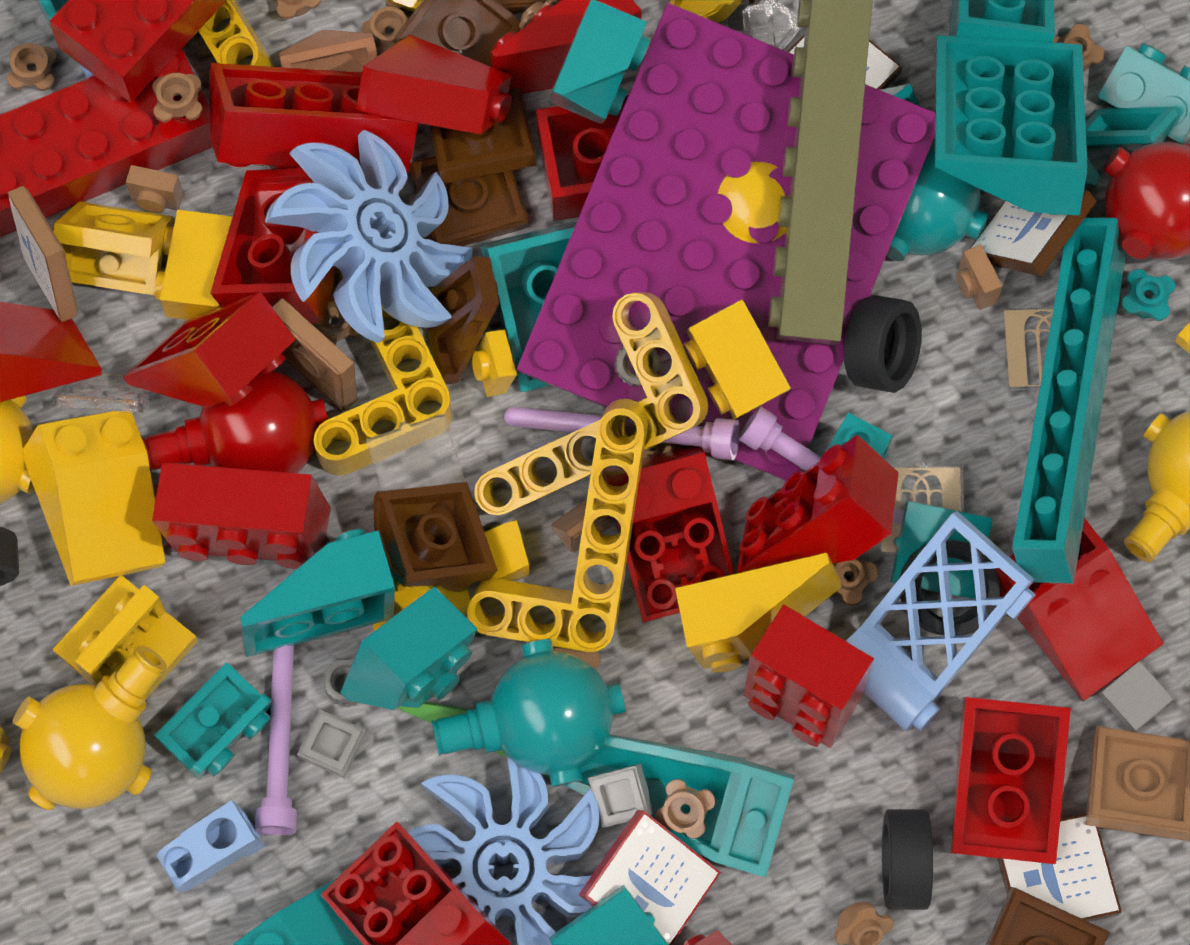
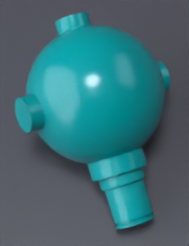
M935 136L886 256L890 259L903 261L907 254L920 256L938 254L955 246L965 236L977 240L988 221L990 214L979 209L981 199L980 188L935 168Z
M543 639L521 645L523 658L509 667L495 686L491 700L475 703L476 708L466 710V713L436 719L437 721L431 720L439 756L473 748L475 751L485 749L486 753L502 750L508 758L520 767L531 772L549 775L552 787H558L582 781L580 768L594 759L604 747L611 732L613 715L625 713V704L619 682L606 685L602 676L588 662L573 654L554 651L551 639Z

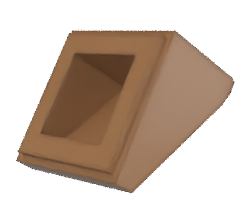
M587 499L551 524L554 532L570 552L573 551L575 553L580 548ZM602 515L595 519V526L601 533L610 528L611 516Z

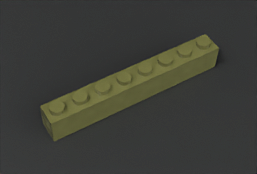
M799 0L797 27L805 28L804 46L795 47L792 77L800 78L799 97H790L787 126L796 127L794 147L786 146L783 160V176L791 177L789 197L781 196L778 212V226L786 227L785 246H776L773 265V276L781 277L780 297L771 296L768 326L777 327L776 339L828 345H836L841 341L873 0Z

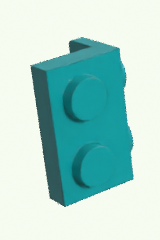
M1144 42L1141 43L1138 49L1133 46H1126L1098 97L1117 108L1175 107L1178 116L1167 136L1182 144L1190 132V67L1184 65L1180 72L1164 64L1167 57L1165 53Z
M226 662L154 735V738L198 780L207 771L215 777L234 758L235 754L230 748L243 735L251 740L270 721L271 717L266 711L271 707L272 700L265 694L261 695Z

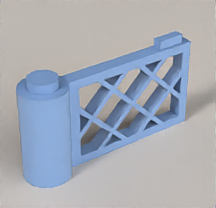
M958 511L952 513L862 626L846 640V642L874 658L864 694L904 731L908 732L914 726L923 731L941 711L936 702L942 691L1006 614L1013 619L1017 618L1036 595L1029 589V586L1035 579ZM955 530L970 542L972 562L948 563L946 541ZM982 553L991 561H983ZM936 554L937 564L927 565ZM1000 568L1016 584L1005 597L986 598L983 569ZM973 570L976 598L951 600L949 571ZM921 572H938L941 600L917 601L915 579ZM906 592V602H897ZM987 605H997L988 616ZM977 606L978 630L973 635L955 636L952 607ZM942 608L945 636L921 637L918 609ZM890 610H907L910 638H894L879 623ZM956 643H966L957 654ZM946 644L948 666L939 677L923 664L922 645ZM904 646H911L912 653Z

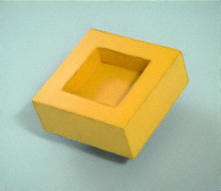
M505 330L486 332L472 355L473 372L478 381L482 380L486 397L505 394L517 375Z

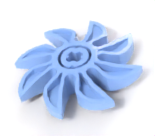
M363 130L358 134L360 164L352 155L332 145L306 143L295 147L289 154L314 183L300 184L285 191L270 206L265 222L297 226L319 232L313 234L304 242L292 257L291 277L298 296L304 302L330 268L336 266L343 274V280L339 282L333 294L338 310L355 331L365 338L379 343L385 339L382 307L393 318L415 327H435L452 318L450 313L427 287L436 286L472 257L473 248L440 244L430 239L422 238L436 229L447 216L449 207L448 195L442 179L437 172L432 174L411 203L406 205L399 197V191L403 188L408 178L401 159L384 140Z
M507 757L512 808L511 821L505 825H499L492 819L493 810L490 793L477 781L460 775H441L422 782L421 786L456 814L475 836L470 841H461L455 834L439 824L419 826L408 831V833L440 866H453L459 869L461 873L453 880L487 915L495 926L496 920L502 916H508L514 921L517 945H552L549 937L554 935L556 931L533 909L532 904L535 901H547L551 907L568 918L579 917L593 907L579 896V893L591 876H555L546 869L551 863L560 864L581 859L593 844L598 830L599 808L591 788L560 825L549 832L547 837L536 839L530 834V831L536 827L548 809L546 784L541 774L520 767ZM509 861L514 863L512 875L516 876L515 878L510 880L508 877L502 876L498 881L492 878L494 876L493 863L497 862L502 866Z

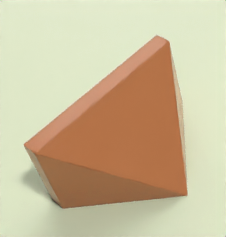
M322 30L279 53L281 66L284 68L362 72L363 66L377 57V51L372 33Z

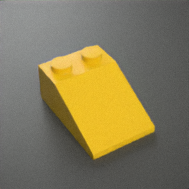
M122 409L37 425L23 448L24 462L70 585L84 584L163 566L165 564L161 533L152 521L155 497L147 450L131 409Z
M823 553L675 589L687 648L703 669L711 668L714 673H722L738 669L742 666L741 661L750 659V655L783 604L806 616L842 586L840 577L828 554Z

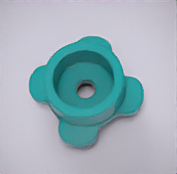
M1142 269L1131 271L1127 277V282L1130 285L1129 292L1122 300L1124 311L1141 318H1153L1155 321L1166 319L1170 314V307L1168 306L1169 295L1176 288L1174 280L1167 275L1161 277L1147 275ZM1149 291L1153 294V297L1150 299L1146 298L1144 293Z

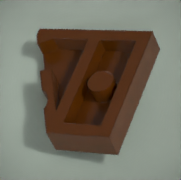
M473 256L430 290L452 316V318L441 325L427 328L433 359L445 384L459 382L499 304L498 286L494 279L490 257Z

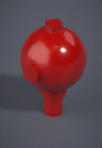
M1157 142L1142 146L1130 154L1122 147L1116 149L1102 167V170L1110 176L1105 192V210L1107 218L1118 219L1119 234L1124 251L1136 259L1171 260L1189 255L1190 144Z
M271 371L264 376L258 374L249 382L253 387L252 391L239 402L228 406L226 402H222L207 408L202 407L199 417L184 420L185 425L176 427V430L150 435L146 438L142 437L147 450L150 471L152 469H161L162 463L299 473L307 464L315 449V431L320 424L328 420L324 400L322 398L311 401L299 384L279 372Z

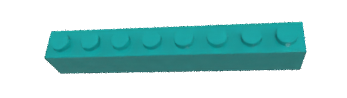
M1084 218L1064 245L1012 546L1017 564L1035 579L1034 582L1074 584L1126 252L1122 247L1117 218Z

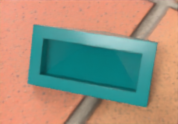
M1175 107L1097 109L1086 122V146L1112 150L1122 147L1128 152H1133L1151 143L1164 142L1178 114Z

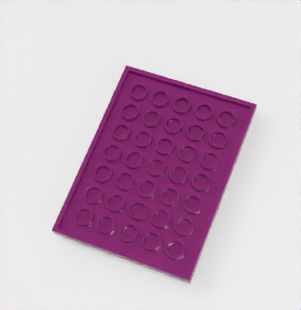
M667 2L516 371L605 408L619 399H631L639 402L647 398L642 385L637 387L623 383V380L618 378V373L615 372V357L618 356V351L622 350L624 346L612 318L613 308L620 298L636 292L652 293L659 297L666 307L682 345L690 340L686 333L690 327L743 299L791 388L780 396L761 405V407L777 416L776 422L783 426L781 432L808 448L844 361V340L852 313L862 299L870 297L934 139L936 113L865 84L841 341L836 345L778 340L776 339L777 327L768 326L771 296L780 297L781 277L773 276L776 246H785L786 233L773 240L779 229L778 222L776 221L773 225L765 228L749 226V234L757 243L746 242L735 237L723 225L732 214L731 201L726 196L718 194V191L726 176L731 178L742 177L748 173L751 162H766L778 167L770 172L769 177L775 179L780 184L785 196L789 195L791 177L783 176V160L786 146L794 147L796 127L787 126L790 97H799L800 78L792 77L794 54ZM636 301L630 307L628 316L634 327L644 329L650 322L651 313L645 303ZM657 347L654 349L657 351V355H659L660 370L657 374L664 376L671 369L672 359L667 350ZM628 356L626 368L631 374L637 375ZM690 360L708 401L707 415L698 426L704 427L706 422L714 423L716 418L733 420L729 411L721 415L716 408L707 389L714 385L706 368L703 367L697 370ZM677 394L673 397L670 406L672 414L680 421H688L693 414L691 400L684 394ZM756 409L735 419L739 421L740 433ZM739 441L738 452L734 459L737 462L784 481L800 470L799 466L771 448L767 452L760 447L754 450Z

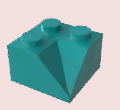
M590 0L548 102L600 124L605 121L607 114L617 117L628 90L619 86L627 69L636 71L651 39L642 35L647 22L597 0Z
M434 586L362 640L340 693L349 701L395 710L399 706L419 708L433 696L440 700L450 693L459 682L460 677L457 675V671L472 655L469 646L477 628Z

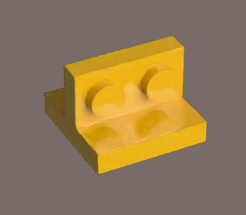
M79 201L54 223V234L64 249L71 282L155 296V281L162 265L164 235L167 226H173L174 216Z
M121 575L53 648V652L90 684L98 685L104 676L112 675L115 671H119L137 646L148 647L156 652L167 665V669L148 692L149 697L198 642V639L191 631L166 612L158 595L145 585L138 589Z

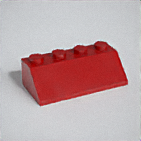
M211 63L210 139L218 163H226L233 167H247L250 164L273 165L279 169L298 168L300 165L289 154L295 147L306 143H324L344 150L357 159L360 164L358 134L366 130L384 140L397 153L406 172L409 173L418 123L357 110L356 106L362 72Z

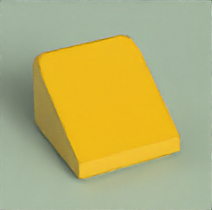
M517 520L504 523L485 532L498 569L491 579L511 581L530 576L529 563Z

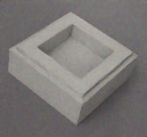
M1140 661L1099 695L1127 729L1133 732L1140 730L1174 700Z
M319 709L297 756L303 761L345 779L367 734L366 730Z
M641 763L588 778L591 790L598 803L599 819L602 828L630 821L637 810H644L650 816L655 813Z

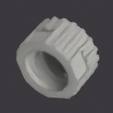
M623 346V349L618 351V356L615 357V372L618 373V378H621L623 383L638 387L641 385L638 376L631 374L626 368L628 354ZM653 350L649 362L653 371L657 373L660 370L659 355H657L656 350Z
M353 659L336 660L327 667L324 673L326 695L334 704H338L340 707L347 706L349 708L352 705L356 706L358 703L347 700L335 687V680L338 676L349 673L354 661Z

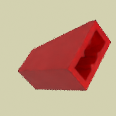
M410 34L363 66L356 109L364 113L481 135L497 122H502L508 115L512 104V96L508 94L512 75Z

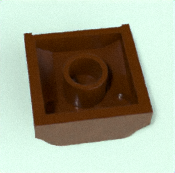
M467 482L379 491L374 495V530L379 531L392 577L404 587L440 585L449 591L462 592L469 589L476 581L490 580L498 571Z

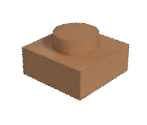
M131 165L126 185L132 201L136 202L140 208L150 212L160 213L164 211V208L179 210L184 193L178 175Z
M980 244L963 251L959 271L956 272V279L962 294L966 299L973 297L979 310L997 304L1003 286L982 245Z

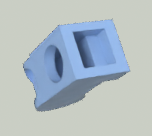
M231 800L180 833L181 836L163 847L156 856L177 892L182 893L210 879L217 872L245 855L249 857L266 847L260 835L255 832V827L244 809Z

